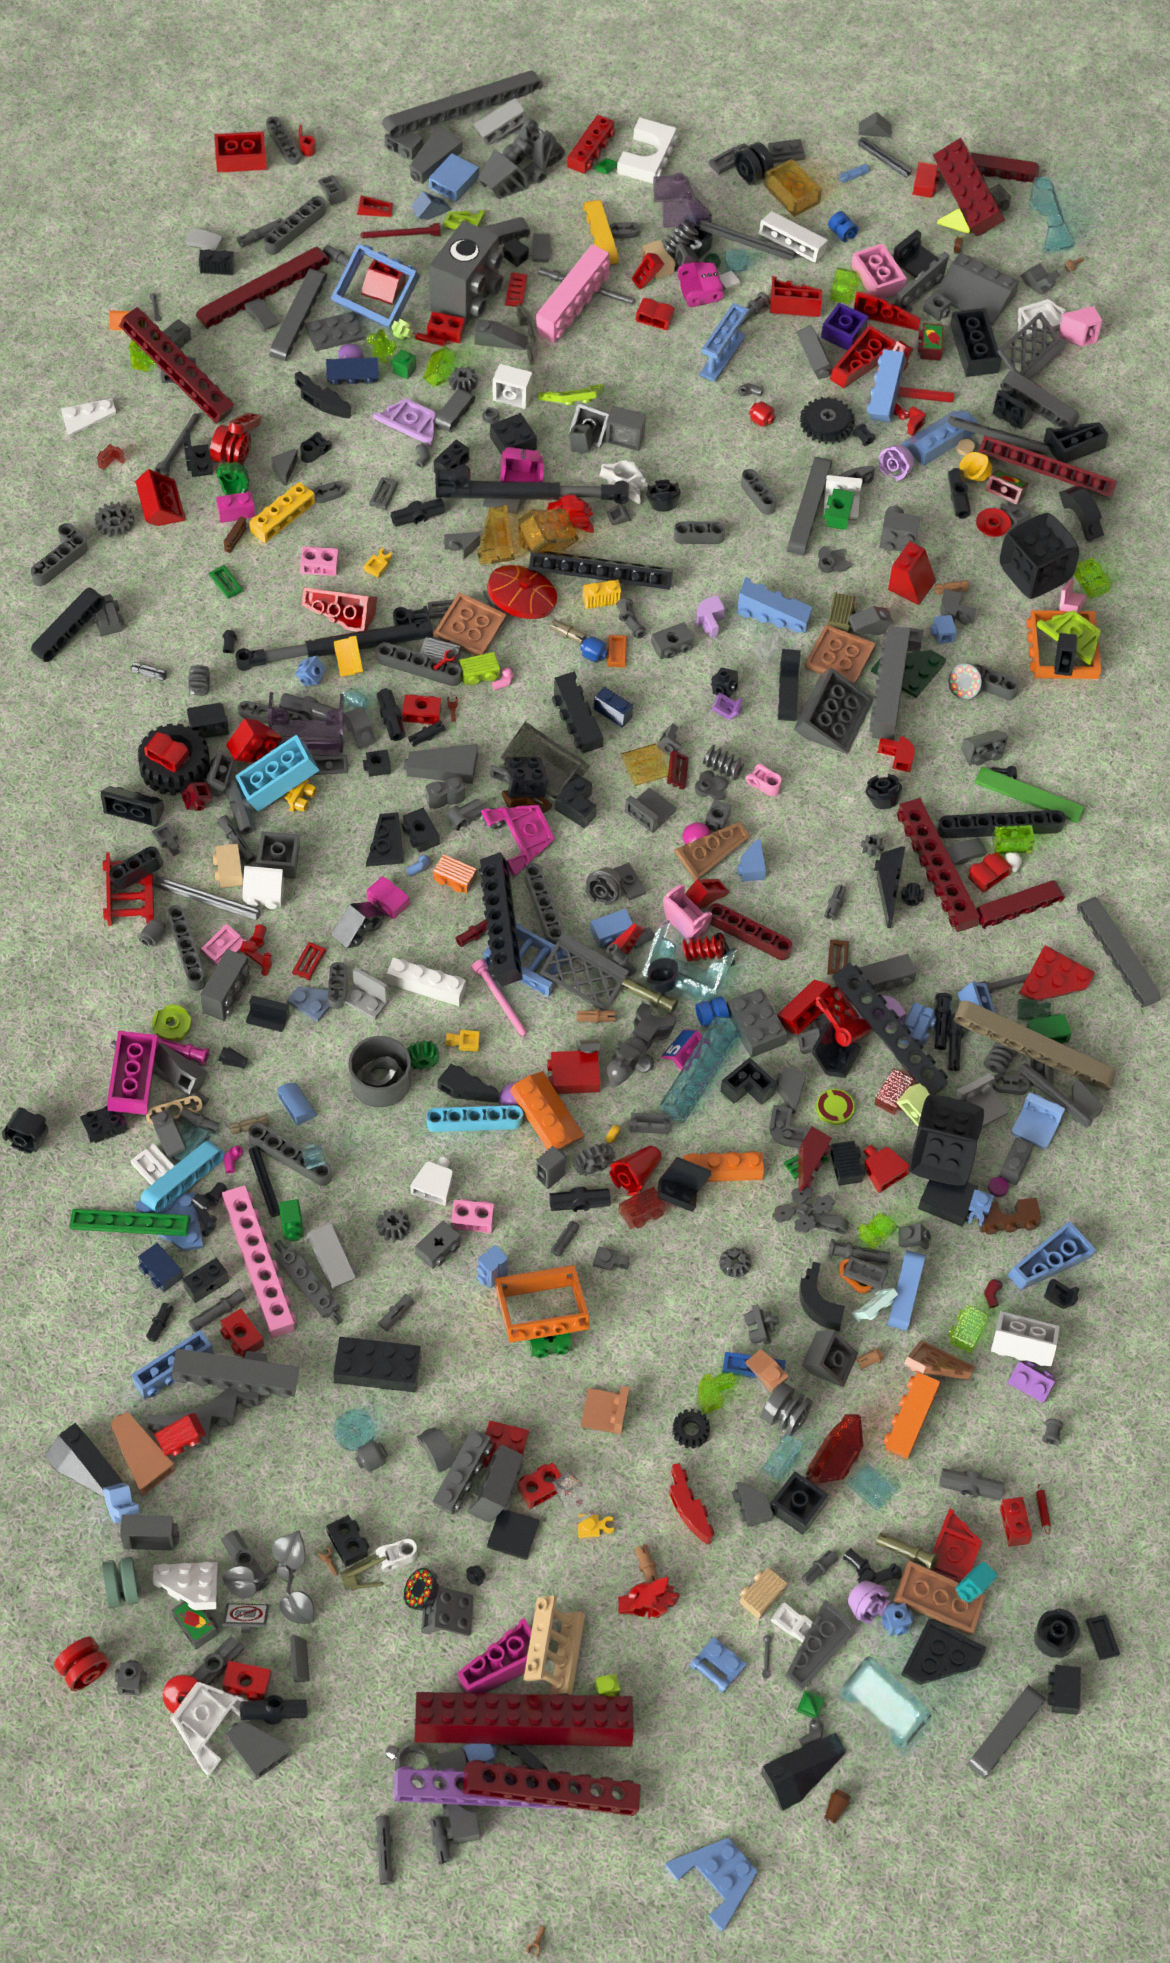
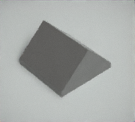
M578 403L570 431L573 425H590L593 439L592 445L600 448L606 437L609 413Z

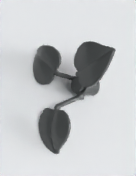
M300 1531L282 1536L274 1542L272 1552L275 1559L280 1563L259 1578L254 1579V1570L244 1565L235 1566L224 1574L223 1582L235 1596L250 1598L257 1591L255 1583L277 1572L281 1578L289 1579L286 1589L287 1597L282 1598L279 1603L282 1614L288 1620L297 1624H310L314 1622V1604L309 1595L302 1591L290 1593L292 1580L294 1579L293 1573L304 1564L306 1558L305 1545Z

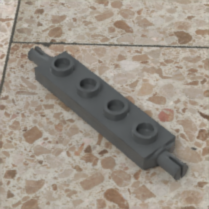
M277 1240L279 1245L275 1242L274 1246L280 1253L276 1258L323 1318L330 1317L335 1325L343 1322V1319L337 1313L340 1307L293 1245L286 1248L281 1240Z

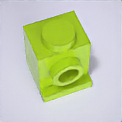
M617 1674L595 1678L597 1696L620 1695Z

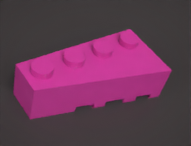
M525 1618L520 1620L519 1624L512 1630L509 1629L498 1642L491 1644L488 1650L481 1656L478 1655L458 1672L459 1685L464 1693H486L525 1673L532 1633Z

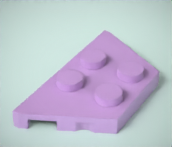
M404 398L398 401V403L388 406L386 411L374 414L375 420L432 446L435 411Z

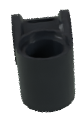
M316 432L309 439L301 443L300 458L305 463H311L331 450L333 444L330 440L323 438L320 432Z

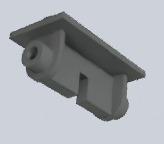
M631 1112L630 1132L669 1135L670 1115Z

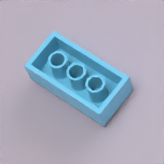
M296 734L237 774L236 778L247 801L259 812L320 770L307 745Z

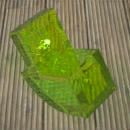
M878 1212L868 1224H860L857 1228L860 1232L858 1236L871 1249H875L890 1237L899 1226L885 1213Z
M710 1372L702 1377L698 1385L697 1401L703 1414L723 1407L724 1400L720 1392L734 1387L735 1377L732 1372L719 1374L715 1379H713Z

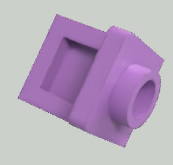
M719 693L711 710L731 720L742 711L741 704L743 700L739 698L735 702Z

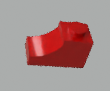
M696 879L685 895L701 909L706 908L715 900L727 896L729 891L719 879Z

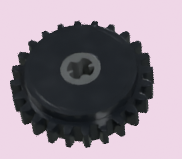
M821 397L818 400L815 398L814 402L809 401L808 406H804V410L801 411L800 427L803 428V433L807 432V437L812 436V441L817 439L818 443L824 441L826 445L828 442L834 444V441L837 440L840 443L841 438L846 440L847 436L851 435L855 419L852 409H848V404L844 405L842 400L838 401L837 398Z

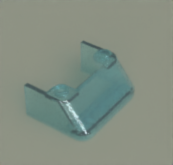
M666 920L657 929L643 970L644 978L647 980L648 967L653 961L659 958L674 959L678 963L676 986L671 991L698 1003L703 1001L710 1003V1000L716 997L728 974L736 948L733 947L724 956L723 962L716 961L710 965L708 971H705L674 958L676 952L675 944L665 938L670 923L669 920Z
M867 1656L842 1686L839 1694L841 1700L844 1698L849 1703L860 1702L890 1730V1741L897 1748L901 1747L899 1754L902 1757L926 1733L932 1717L926 1706L870 1656Z

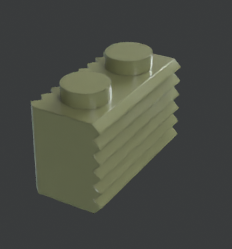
M834 593L827 625L845 632L852 628L848 617L856 613L858 604L854 603L855 596Z

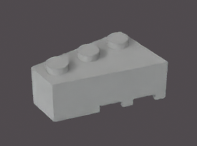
M328 1223L308 1232L305 1239L307 1243H311L314 1250L313 1254L318 1259L321 1270L331 1290L353 1281L357 1273L353 1263L349 1264L347 1260L348 1252L345 1245H341L338 1240L340 1234L337 1227H333L331 1223Z

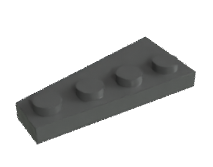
M944 251L940 255L941 259L939 261L934 260L926 272L922 271L918 274L915 282L911 280L896 295L894 305L900 308L907 306L912 300L919 298L922 293L929 291L935 284L941 283L945 276L949 254Z

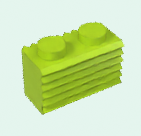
M494 652L459 659L464 685H476L481 681H494L500 677V668Z

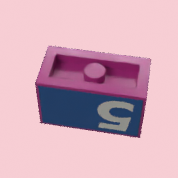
M682 1030L661 1057L673 1060L680 1070L686 1071L707 1046V1042L698 1030Z

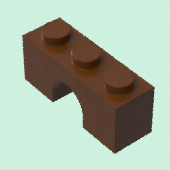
M1037 1198L1017 1200L1015 1206L1016 1213L1012 1215L1004 1214L999 1209L998 1202H992L988 1216L984 1215V1222L981 1227L979 1226L980 1233L986 1232V1234L992 1235L1004 1230L1011 1233L1023 1228L1027 1231L1036 1229L1041 1222Z

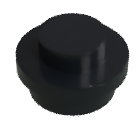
M478 1565L470 1566L466 1570L467 1580L473 1585L480 1586L486 1578L483 1569Z

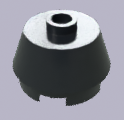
M668 479L657 480L655 485H648L646 492L652 508L661 512L675 509L681 494L679 484L677 482L675 484L670 483Z
M888 774V777L878 778L877 775L868 780L865 792L875 808L890 809L899 803L902 785L898 777Z

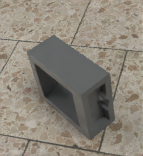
M122 1515L120 1537L123 1549L174 1550L175 1544H179L178 1523H174L173 1516Z

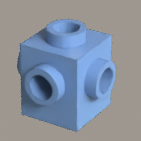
M317 656L305 658L298 665L295 675L303 685H318L328 668Z
M898 1603L890 1604L884 1610L883 1617L881 1618L883 1628L888 1630L889 1636H901L908 1633L914 1621L913 1614L910 1609L906 1608L905 1603L900 1605Z

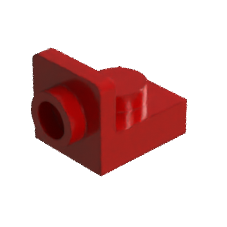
M912 406L909 411L910 420L907 423V433L914 436L925 424L926 413Z

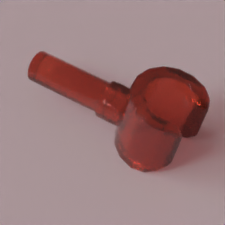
M448 697L447 707L451 712V722L456 721L455 711L458 707V698L455 697V701L451 702Z

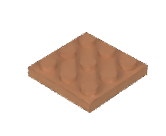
M459 592L434 631V637L448 643L455 642L461 646V650L474 656L485 654L506 620L507 614Z
M826 624L804 668L822 674L832 667L856 685L875 649L876 643Z

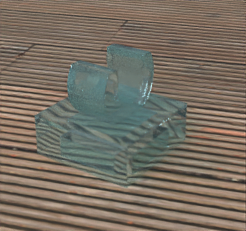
M313 1143L305 1145L306 1149L302 1150L306 1170L326 1164L321 1145L314 1146Z

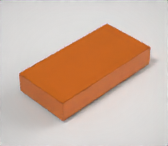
M609 635L607 667H626L627 636Z

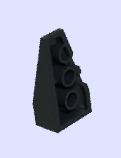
M903 846L881 853L880 860H876L874 871H878L877 882L886 925L890 929L905 847Z

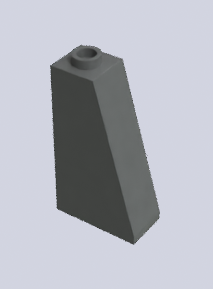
M437 125L410 164L411 178L423 184L451 153L456 156L462 153V141Z
M478 744L409 752L408 759L404 760L403 769L407 770L408 777L442 781L453 777H460L463 783L473 784Z

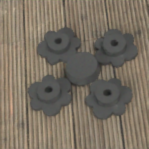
M811 1186L809 1188L804 1187L800 1192L798 1187V1189L792 1190V1199L802 1204L798 1205L795 1210L790 1208V1205L777 1206L772 1216L777 1223L789 1221L791 1216L796 1213L799 1219L794 1222L795 1231L807 1233L810 1229L816 1227L815 1218L811 1216L813 1209L817 1210L818 1213L830 1212L835 1201L830 1195L818 1197L812 1205L805 1203L813 1196V1189Z

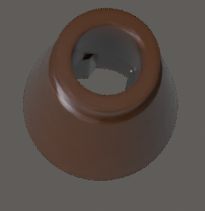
M835 1789L834 1793L830 1795L824 1819L836 1824L837 1820L851 1804L849 1802L851 1796Z

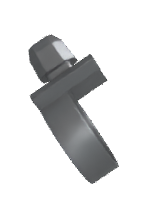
M408 1742L404 1743L401 1751L398 1747L392 1745L388 1746L385 1752L388 1759L396 1760L395 1772L397 1769H400L404 1756L412 1752L424 1755L428 1761V1767H430L429 1758L426 1753L419 1749H409Z

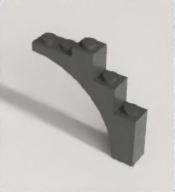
M246 1351L244 1359L268 1362L267 1354ZM228 1388L212 1401L199 1408L180 1414L149 1415L147 1421L148 1429L156 1433L186 1415L195 1413L206 1435L200 1438L201 1443L193 1447L201 1448L203 1445L208 1446L213 1423L222 1428H226L228 1425L234 1426L238 1403L246 1408H252L253 1405L259 1406L261 1394L254 1391L240 1392L237 1389Z

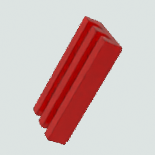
M308 942L292 974L310 981L326 952V948ZM311 948H313L314 950L308 958L304 968L302 969V971H300L299 968L305 960L308 952ZM317 951H320L314 963L312 964L309 972L306 973Z

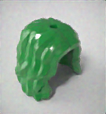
M236 461L223 463L217 468L216 474L222 486V491L225 493L224 496L247 492L250 479L248 470L242 464Z

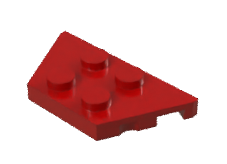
M950 1508L932 1554L937 1553L939 1555L937 1565L933 1571L960 1583L972 1570L982 1541L976 1534L970 1531V1528Z

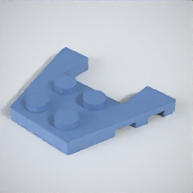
M729 1838L665 1864V1867L677 1881L692 1868L696 1867L723 1897L725 1901L709 1915L710 1919L722 1932L725 1930L758 1872Z

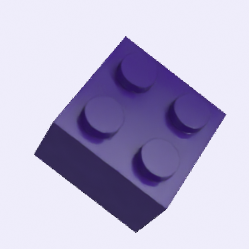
M838 303L822 325L821 338L845 350H849L866 330L869 316Z

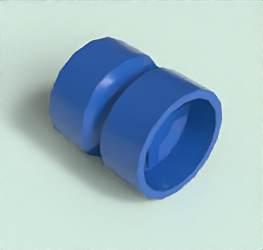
M844 211L836 212L829 219V229L844 243L848 241L847 238L853 239L859 231L858 225L853 220H850V217Z
M722 996L710 1000V1003L703 1001L695 1004L696 1015L702 1027L713 1025L714 1021L723 1022L729 1020L728 1007Z

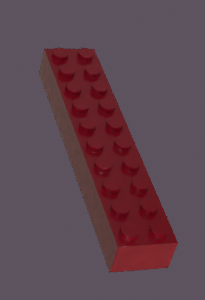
M416 1692L415 1743L633 1746V1696Z

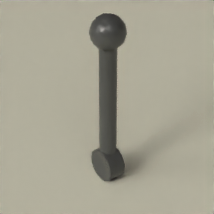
M151 293L150 299L152 300L155 312L154 319L156 322L161 321V316L158 314L155 301L156 295Z
M770 1635L763 1637L765 1642V1659L762 1677L765 1679L770 1677V1671L768 1670L769 1643L772 1640Z

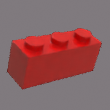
M814 979L777 1014L786 1031L799 1035L823 1012L816 1004L815 998L832 989L830 984ZM824 999L827 1005H830L829 1001Z

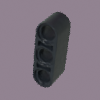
M150 846L112 867L109 871V876L114 886L119 890H123L159 870L163 866L164 861L158 849Z

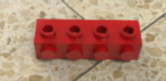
M597 114L568 155L567 167L583 174L587 170H591L594 160L599 159L601 150L607 147L609 138H613L615 135V121Z

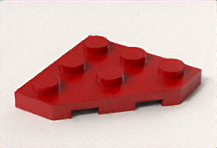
M1044 945L1019 994L1033 1002H1039L1044 999L1087 989L1095 972Z

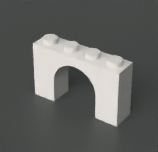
M639 118L634 128V139L649 143L659 151L651 156H638L623 151L618 161L617 173L655 184L656 180L661 178L662 167L665 168L667 165V156L672 154V146L677 144V128Z

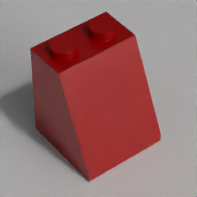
M909 541L892 565L888 590L920 605L935 584L936 579L925 548Z

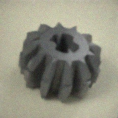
M461 366V368L455 367L454 371L450 372L449 385L452 390L460 388L471 393L472 389H476L478 377L474 369L470 370L469 366L466 368Z
M192 665L190 667L188 688L191 694L207 695L210 686L208 666Z
M394 1208L391 1209V1212L385 1209L384 1215H379L378 1222L376 1223V1228L379 1229L378 1234L380 1236L384 1235L385 1241L392 1237L393 1242L396 1241V1237L402 1241L403 1235H408V1228L411 1227L408 1215L403 1214L401 1209L398 1212H395Z

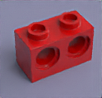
M432 311L427 325V335L460 344L465 331V318Z
M553 1462L549 1465L544 1464L540 1466L535 1473L531 1475L526 1474L517 1482V1490L530 1509L566 1489V1481ZM546 1477H552L555 1480L552 1482H547L544 1479ZM529 1487H534L537 1490L535 1492H529L526 1489Z
M1023 1497L1003 1499L1000 1505V1512L1008 1547L1029 1544L1032 1533Z

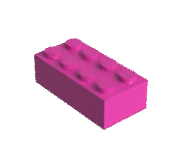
M118 1031L107 1099L108 1111L147 1114L157 1052V1035Z

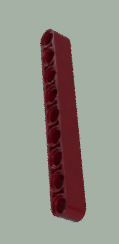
M314 247L203 306L197 311L196 318L206 329H210L209 327L212 325L215 326L223 322L225 318L238 314V311L245 310L244 305L258 298L264 300L266 296L279 292V289L286 288L292 285L294 281L305 278L310 268L320 270L322 266H327L330 258L320 247Z

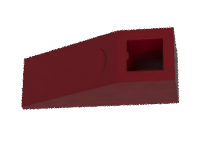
M813 1126L798 1148V1183L800 1192L805 1186L809 1188L814 1179L811 1176L813 1171L818 1172L823 1163L820 1160L823 1155L827 1156L832 1147L829 1145L832 1138Z

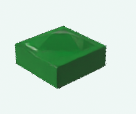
M605 158L595 165V170L608 174L617 168L618 164L617 161Z
M804 1691L796 1712L810 1718H817L825 1699Z

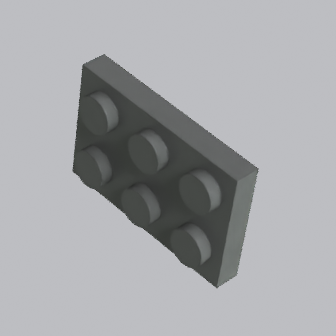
M355 312L305 323L315 352L364 340V335Z

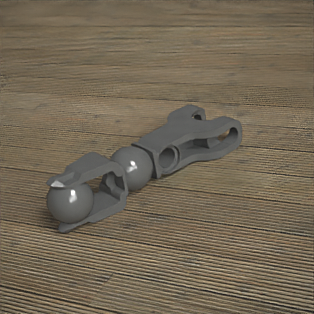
M644 1002L638 1007L636 1011L637 1017L633 1022L635 1029L630 1038L622 1043L617 1057L609 1062L607 1066L610 1086L616 1087L629 1079L634 1073L638 1061L645 1056L646 1051L653 1042L667 1039L670 1036L676 1023V1016L668 1014L661 1018L655 1017L649 1011L651 1006Z

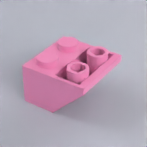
M1092 306L1064 313L1058 333L1059 338H1065L1066 341L1079 346L1097 343L1102 320L1095 307Z

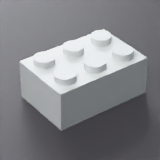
M1000 1311L991 1351L1002 1356L1016 1357L1022 1361L1036 1362L1041 1366H1051L1057 1347L1060 1326Z

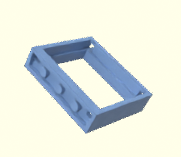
M357 244L331 300L393 330L391 327L394 321L398 322L420 275L416 272L417 269L411 265L406 267L402 265V261L393 258V260L387 258L388 255L382 251L377 253L369 245L364 244L362 246ZM364 255L410 276L389 319L344 298Z

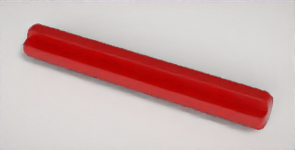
M899 387L897 397L949 403L954 401V393L908 387Z

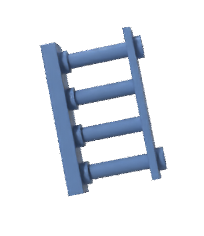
M735 303L731 305L702 348V353L709 356V361L700 372L701 377L713 382L717 380L746 337V334L739 332V327L748 315L749 309Z
M516 923L517 936L524 941L519 948L520 960L531 945L540 949V952L529 967L521 966L523 979L520 982L549 997L553 991V982L536 974L535 970L546 955L551 954L555 945ZM487 947L484 951L483 959H485L487 964L493 966L489 959L491 950ZM558 947L556 951L557 959L567 958L566 951ZM569 961L559 963V966H560V967L562 966L563 963H566V964L569 965ZM556 964L552 965L547 973L555 975L557 973Z

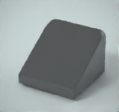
M618 504L607 511L612 526L632 521L623 504Z

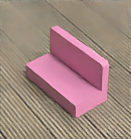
M1070 579L1062 589L1060 611L1069 612L1074 610L1078 613L1086 602L1087 595L1073 593V579Z

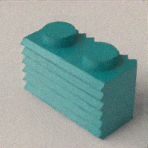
M983 1561L967 1574L955 1590L962 1600L971 1603L987 1590L995 1579L998 1578V1574Z

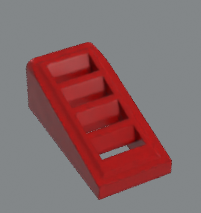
M361 195L358 202L357 215L391 217L393 203Z
M656 253L646 254L631 278L639 290L643 289L661 270L664 262Z
M511 272L505 300L506 306L522 308L527 286V274Z
M632 924L611 944H617L620 950L628 955L645 929L643 926Z

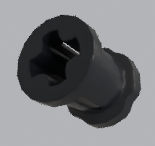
M865 424L858 425L853 431V435L862 441L864 447L873 443L876 438L873 433L867 430Z

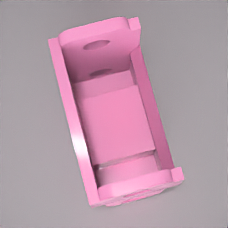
M683 884L678 885L664 897L663 905L666 919L687 941L690 942V938L697 941L698 937L702 938L707 933L712 920V913H703L684 894L685 886Z

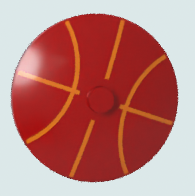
M501 566L491 573L487 582V591L492 601L505 612L519 618H544L553 612L557 603L558 596L553 584L539 572L529 570V568L524 566Z

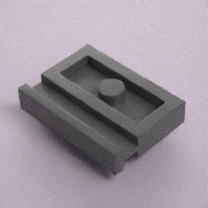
M801 139L768 143L773 163L805 160Z

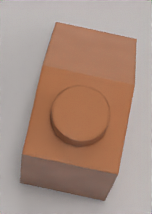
M761 1349L745 1362L771 1394L781 1382L785 1383L788 1380L789 1376L779 1364Z

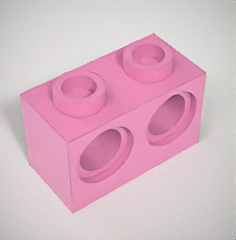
M312 546L302 547L301 573L337 576L338 549Z
M454 1200L452 1228L454 1230L491 1233L494 1204L487 1201ZM464 1212L467 1213V1215L460 1216L459 1213ZM485 1214L487 1217L481 1218L479 1215Z

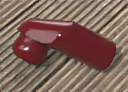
M990 1280L984 1291L989 1308L999 1306L995 1294L1002 1289L1003 1285L1000 1280Z

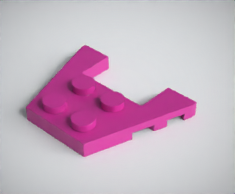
M539 805L517 806L515 808L502 807L498 809L486 808L481 811L488 827L500 821H506L522 853L507 860L509 870L513 876H516L555 839Z

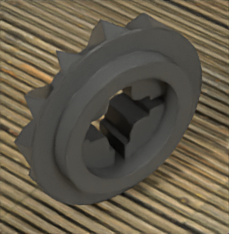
M735 1246L732 1249L727 1248L721 1254L719 1265L726 1275L737 1278L749 1272L752 1261L750 1255L744 1249H737ZM739 1256L740 1264L736 1263L732 1267L731 1259L735 1260Z

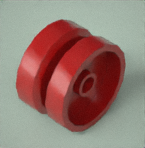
M88 1636L68 1646L56 1658L53 1665L60 1676H66L64 1680L70 1690L79 1691L101 1677L109 1668L110 1660L104 1652L99 1651V1645L94 1638Z

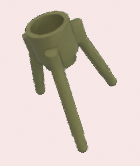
M375 1553L351 1568L340 1572L345 1589L351 1587V1590L354 1591L361 1588L383 1586V1582L357 1584V1582L361 1581L358 1573L386 1560V1556L372 1561L378 1557Z

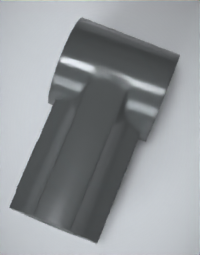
M475 799L462 807H452L447 811L446 817L453 827L459 831V828L468 826L470 821L481 816V811L485 808L480 799Z

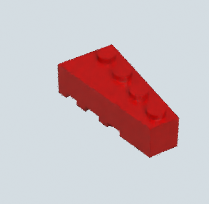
M869 325L834 366L830 380L842 388L847 387L878 365L879 356L883 354V350L893 351L896 341Z

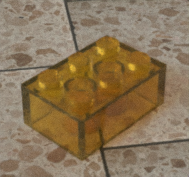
M793 159L766 171L764 186L793 217L820 203L822 189Z
M565 509L532 511L518 521L533 553L562 551L579 540Z

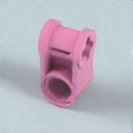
M757 764L755 770L746 776L747 783L767 795L776 796L781 791L780 775L762 764Z

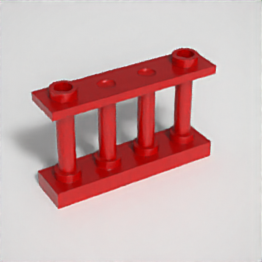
M106 852V860H103V871H106L107 908H103L104 920L108 921V926H112V917L142 916V918L146 917V923L153 920V873L134 883L145 885V890H141V892L112 894V885L114 884L109 876V871L122 861L111 862L110 852ZM142 900L145 901V906L135 909L112 910V901Z

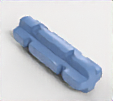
M867 164L860 165V168L856 167L839 174V180L845 183L848 179L852 180L862 176L861 174L865 175L869 173V167Z

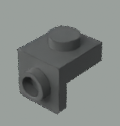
M921 1223L899 1227L900 1247L906 1248L921 1245L924 1249H929L931 1234Z

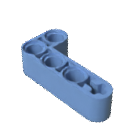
M906 1250L896 1289L898 1295L894 1298L888 1326L905 1331L908 1330L926 1255Z

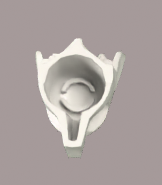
M627 460L615 464H602L599 477L607 479L608 484H615V482L621 480L626 481L629 484V499L641 504L640 491H644V487L648 486L645 479L648 477L646 471L638 469L635 462H628Z

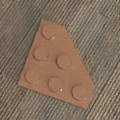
M923 1340L917 1344L904 1363L915 1372L967 1380L970 1379L976 1369L975 1366Z

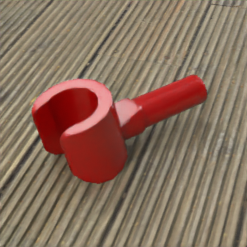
M447 650L444 658L433 668L437 670L444 663L455 661L456 655L448 659V654L452 651Z

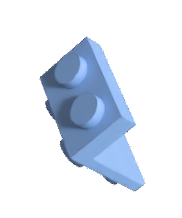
M1029 1092L1011 1133L1027 1142L1046 1149L1062 1119L1065 1108L1061 1107L1058 1103L1043 1099L1038 1094Z

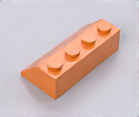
M543 1071L529 1075L512 1086L510 1090L512 1096L547 1150L548 1148L551 1149V1146L563 1150L585 1137Z

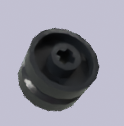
M755 142L735 153V167L738 174L747 184L753 185L774 173L773 159L768 149L762 143Z

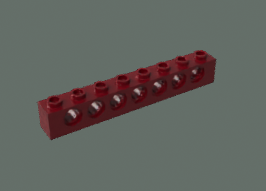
M136 307L123 316L119 327L215 424L231 413L235 405L232 400L147 317L145 312Z
M985 435L979 449V453L1075 486L1083 487L1112 498L1118 482Z
M921 798L900 803L897 812L898 821L900 823L903 822L905 835L911 838L912 849L918 853L919 863L922 867H925L927 879L933 883L934 893L936 897H940L942 909L948 913L951 927H955L956 931L960 932L978 926L980 916Z
M472 1760L468 1762L464 1769L463 1794L627 1816H635L640 1808L641 1784H635L632 1780H622L620 1782L613 1781L610 1777L598 1779L592 1778L588 1774L570 1775L566 1771L552 1773L544 1768L530 1770L526 1766L521 1765L507 1767L504 1763L484 1764L482 1760ZM483 1775H489L492 1778V1782L485 1781ZM505 1778H511L514 1785L507 1784ZM526 1780L532 1781L535 1784V1788H530ZM548 1783L554 1784L556 1791L549 1789ZM569 1786H574L578 1793H572ZM591 1789H596L599 1796H594L591 1793ZM612 1792H617L620 1795V1799L614 1798Z

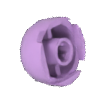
M902 445L889 446L882 450L879 455V468L887 477L890 474L889 470L896 471L899 468L902 470L898 475L890 474L897 479L896 481L908 476L913 469V455L909 449Z

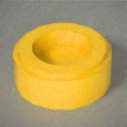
M614 1124L608 1132L605 1141L613 1144L621 1131V1127Z

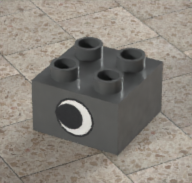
M466 221L461 222L430 264V311L465 318V326L473 315L478 318L482 316L487 305L486 297L489 293L496 295L503 284V276L498 274V269L504 257L503 252L499 251V235Z

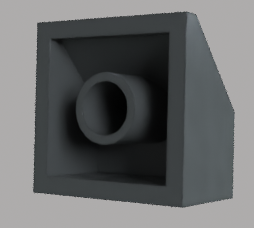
M835 1330L816 1331L802 1366L812 1375L844 1387L858 1352Z

